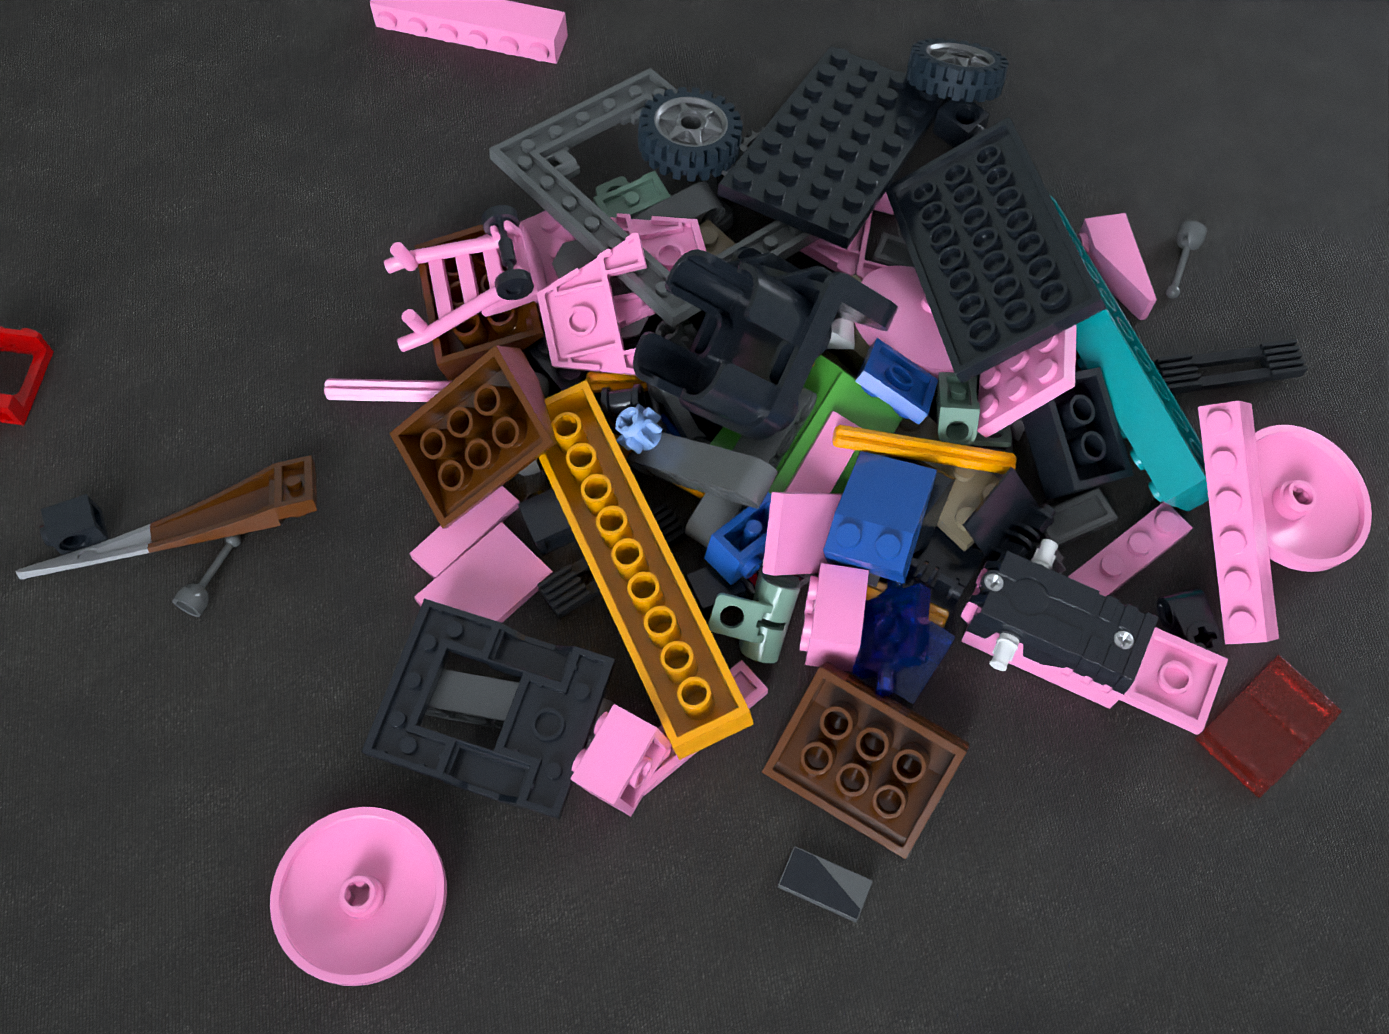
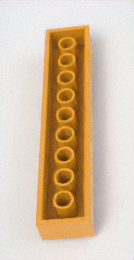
M587 380L546 398L545 403L557 444L538 458L678 759L681 760L753 725L750 710Z

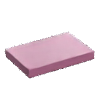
M772 492L762 570L764 574L773 576L819 573L821 563L831 564L827 562L823 550L835 511L843 493Z
M501 522L414 596L420 606L425 598L502 623L538 591L537 584L551 576L553 571Z

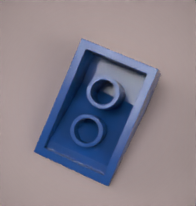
M860 451L835 511L823 552L827 562L839 566L869 570V574L905 583L937 470Z

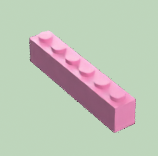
M508 0L370 1L376 27L472 46L478 49H487L507 55L535 59L537 61L557 64L568 36L565 12Z
M1238 400L1200 406L1198 411L1225 644L1273 641L1279 639L1252 404Z

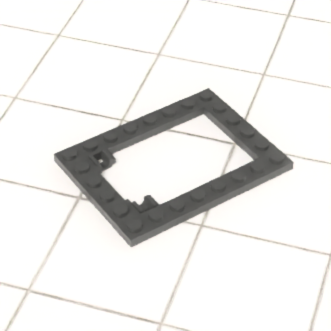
M649 68L489 148L490 160L597 258V255L606 249H612L625 241L629 234L569 181L580 174V166L570 154V148L619 123L622 125L629 122L633 125L638 124L642 107L645 108V103L649 99L653 101V96L658 93L664 96L665 90L672 89L675 94L678 90ZM742 143L740 145L739 155L737 157L736 162L748 149ZM730 169L727 172L722 170V174L726 176ZM775 220L716 256L728 263L737 249L747 246L761 253H774L785 260L820 238ZM644 248L647 268L616 275L672 328L701 311L666 291L665 282L670 272Z

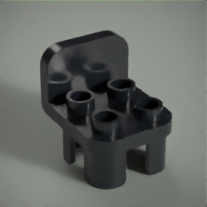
M747 246L737 249L728 263L709 252L694 249L688 251L677 260L665 282V288L668 293L706 312L690 350L648 331L642 334L636 346L633 357V369L638 379L678 397L680 404L686 410L752 440H763L771 437L776 432L786 429L793 422L798 411V397L816 358L825 351L832 335L831 325L835 316L881 331H888L898 306L850 275L841 272L832 273L821 266L800 270L774 253H761Z

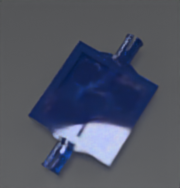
M887 579V588L884 592L873 599L865 601L861 644L853 666V673L862 679L878 675L876 693L880 696L893 695L894 674L901 668L925 662L931 589L922 583L903 588V583Z

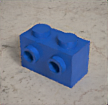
M769 492L760 508L747 507L711 535L704 559L730 585L734 584L742 576L746 579L752 577L763 564L771 494Z

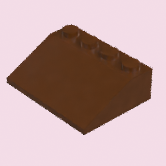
M480 224L414 246L415 250L474 239L487 233L484 232L483 225ZM483 252L471 254L479 295L490 289ZM452 257L444 259L453 309L455 310L464 304L456 259ZM426 262L418 264L430 325L439 318L429 265ZM502 265L503 271H507V268ZM532 301L514 309L487 317L481 311L435 338L432 342L437 366L448 381H453L495 345L524 350L544 337L538 306Z
M498 345L490 349L389 433L442 529L451 526L557 444L539 379L520 348Z
M826 662L816 672L762 773L906 859L967 753L970 743L830 662Z

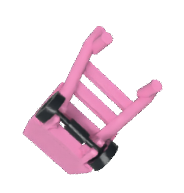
M497 205L487 209L481 218L484 232L487 234L478 238L408 251L400 242H396L391 246L390 252L394 257L384 260L385 268L389 274L404 268L408 271H414L418 264L428 262L439 318L428 325L413 309L404 311L402 320L414 332L397 339L402 352L429 343L481 311L487 317L514 309L532 301L539 305L537 292L547 287L540 252L523 224L519 222L517 211L513 207ZM483 252L490 289L479 295L471 254ZM452 257L456 259L464 304L455 310L453 309L444 259ZM502 265L507 268V271H503Z

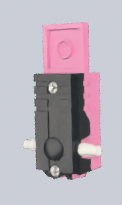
M1043 539L1040 548L1036 549L1031 561L1005 551L1001 553L998 561L986 562L975 584L977 586L960 616L968 623L961 642L992 655L993 658L989 664L993 668L1006 671L1007 665L1010 663L1109 709L1118 700H1121L1196 735L1203 731L1228 662L1227 658L1156 628L1158 616L1148 612L1141 613L1138 611L1139 608L1128 603L1123 605L1119 603V599L1110 595H1100V591L1052 571V564L1056 557L1054 554L1058 548V544L1052 540Z

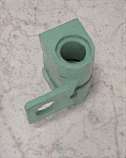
M654 170L631 183L625 177L620 176L597 186V196L593 197V203L609 217L616 218L617 213L630 214L632 217L670 197V194Z
M939 372L936 392L939 440L966 446L1010 447L1012 436L1009 425L996 432L1001 435L998 438H986L977 432L980 414V404L977 402L976 393L977 376L961 383L955 373Z
M760 567L753 600L719 593L714 602L708 627L711 632L738 638L740 651L746 657L762 663H775L778 661L801 586L799 577L764 574L763 568ZM728 606H737L743 611L744 618L736 626H727L720 619L722 610Z

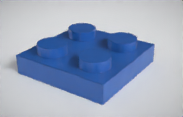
M876 338L868 349L855 382L860 384L868 395L879 397L892 406L899 416L911 419L919 425L929 413L938 379L879 338Z

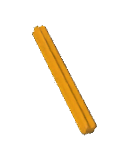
M839 425L833 431L832 444L835 447L1005 474L1010 467L1014 468V470L1016 469L1017 458L1013 453L846 425Z

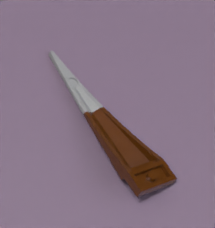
M312 455L274 463L201 502L151 524L104 542L20 568L15 572L19 579H26L281 526L286 518L301 517L307 513L317 511L316 466Z

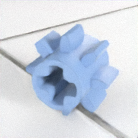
M637 404L636 407L626 408L619 414L616 420L615 430L621 434L616 440L617 443L628 451L632 449L637 454H640L642 450H651L661 439L663 428L656 424L661 416L650 407L645 409L640 404Z

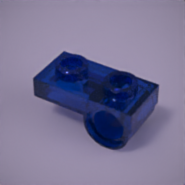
M921 615L879 683L914 705L945 657L956 636Z

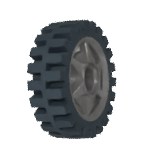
M928 38L925 41L919 40L913 44L908 60L906 79L912 86H916V89L920 91L926 90V93L930 95L939 94V98L946 99V97H951L954 101L964 99L965 102H973L974 99L977 102H985V99L991 101L1000 96L1009 62L1005 56H1001L1000 52L992 51V48L981 47V44L978 43L968 44V41L965 40L957 42L951 38H948L947 41L943 38H936L935 40Z
M679 87L676 94L672 89L665 90L664 96L660 93L654 95L653 101L649 99L645 103V108L642 107L639 117L638 148L639 152H642V158L644 161L649 160V166L655 170L660 167L659 173L667 176L669 172H673V179L680 180L682 175H687V181H695L696 175L700 176L701 181L709 180L710 173L715 178L720 176L722 170L727 172L731 165L735 164L739 155L742 138V120H740L739 112L734 111L735 106L731 102L725 104V98L721 95L714 99L713 92L706 90L703 95L699 94L700 88L693 87L691 93L686 91V87Z

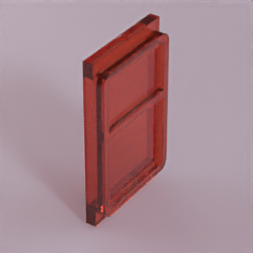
M1277 655L1195 740L1253 794L1260 798L1326 731L1342 710L1281 656Z

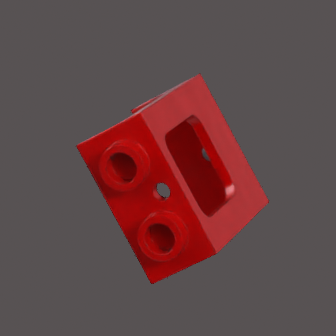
M0 326V351L33 355L32 363L21 390L15 395L0 393V422L24 426L54 351L43 339V336L33 329L21 328L16 330Z

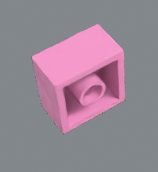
M821 563L818 577L810 576L799 648L800 651L807 652L805 665L820 667L824 663L830 662L843 671L852 672L861 644L869 570Z
M614 704L609 713L607 711L604 712L598 719L594 728L595 737L588 749H582L575 758L572 765L574 773L570 780L631 817L644 795L640 789L641 784H643L644 788L647 786L672 745L657 727Z

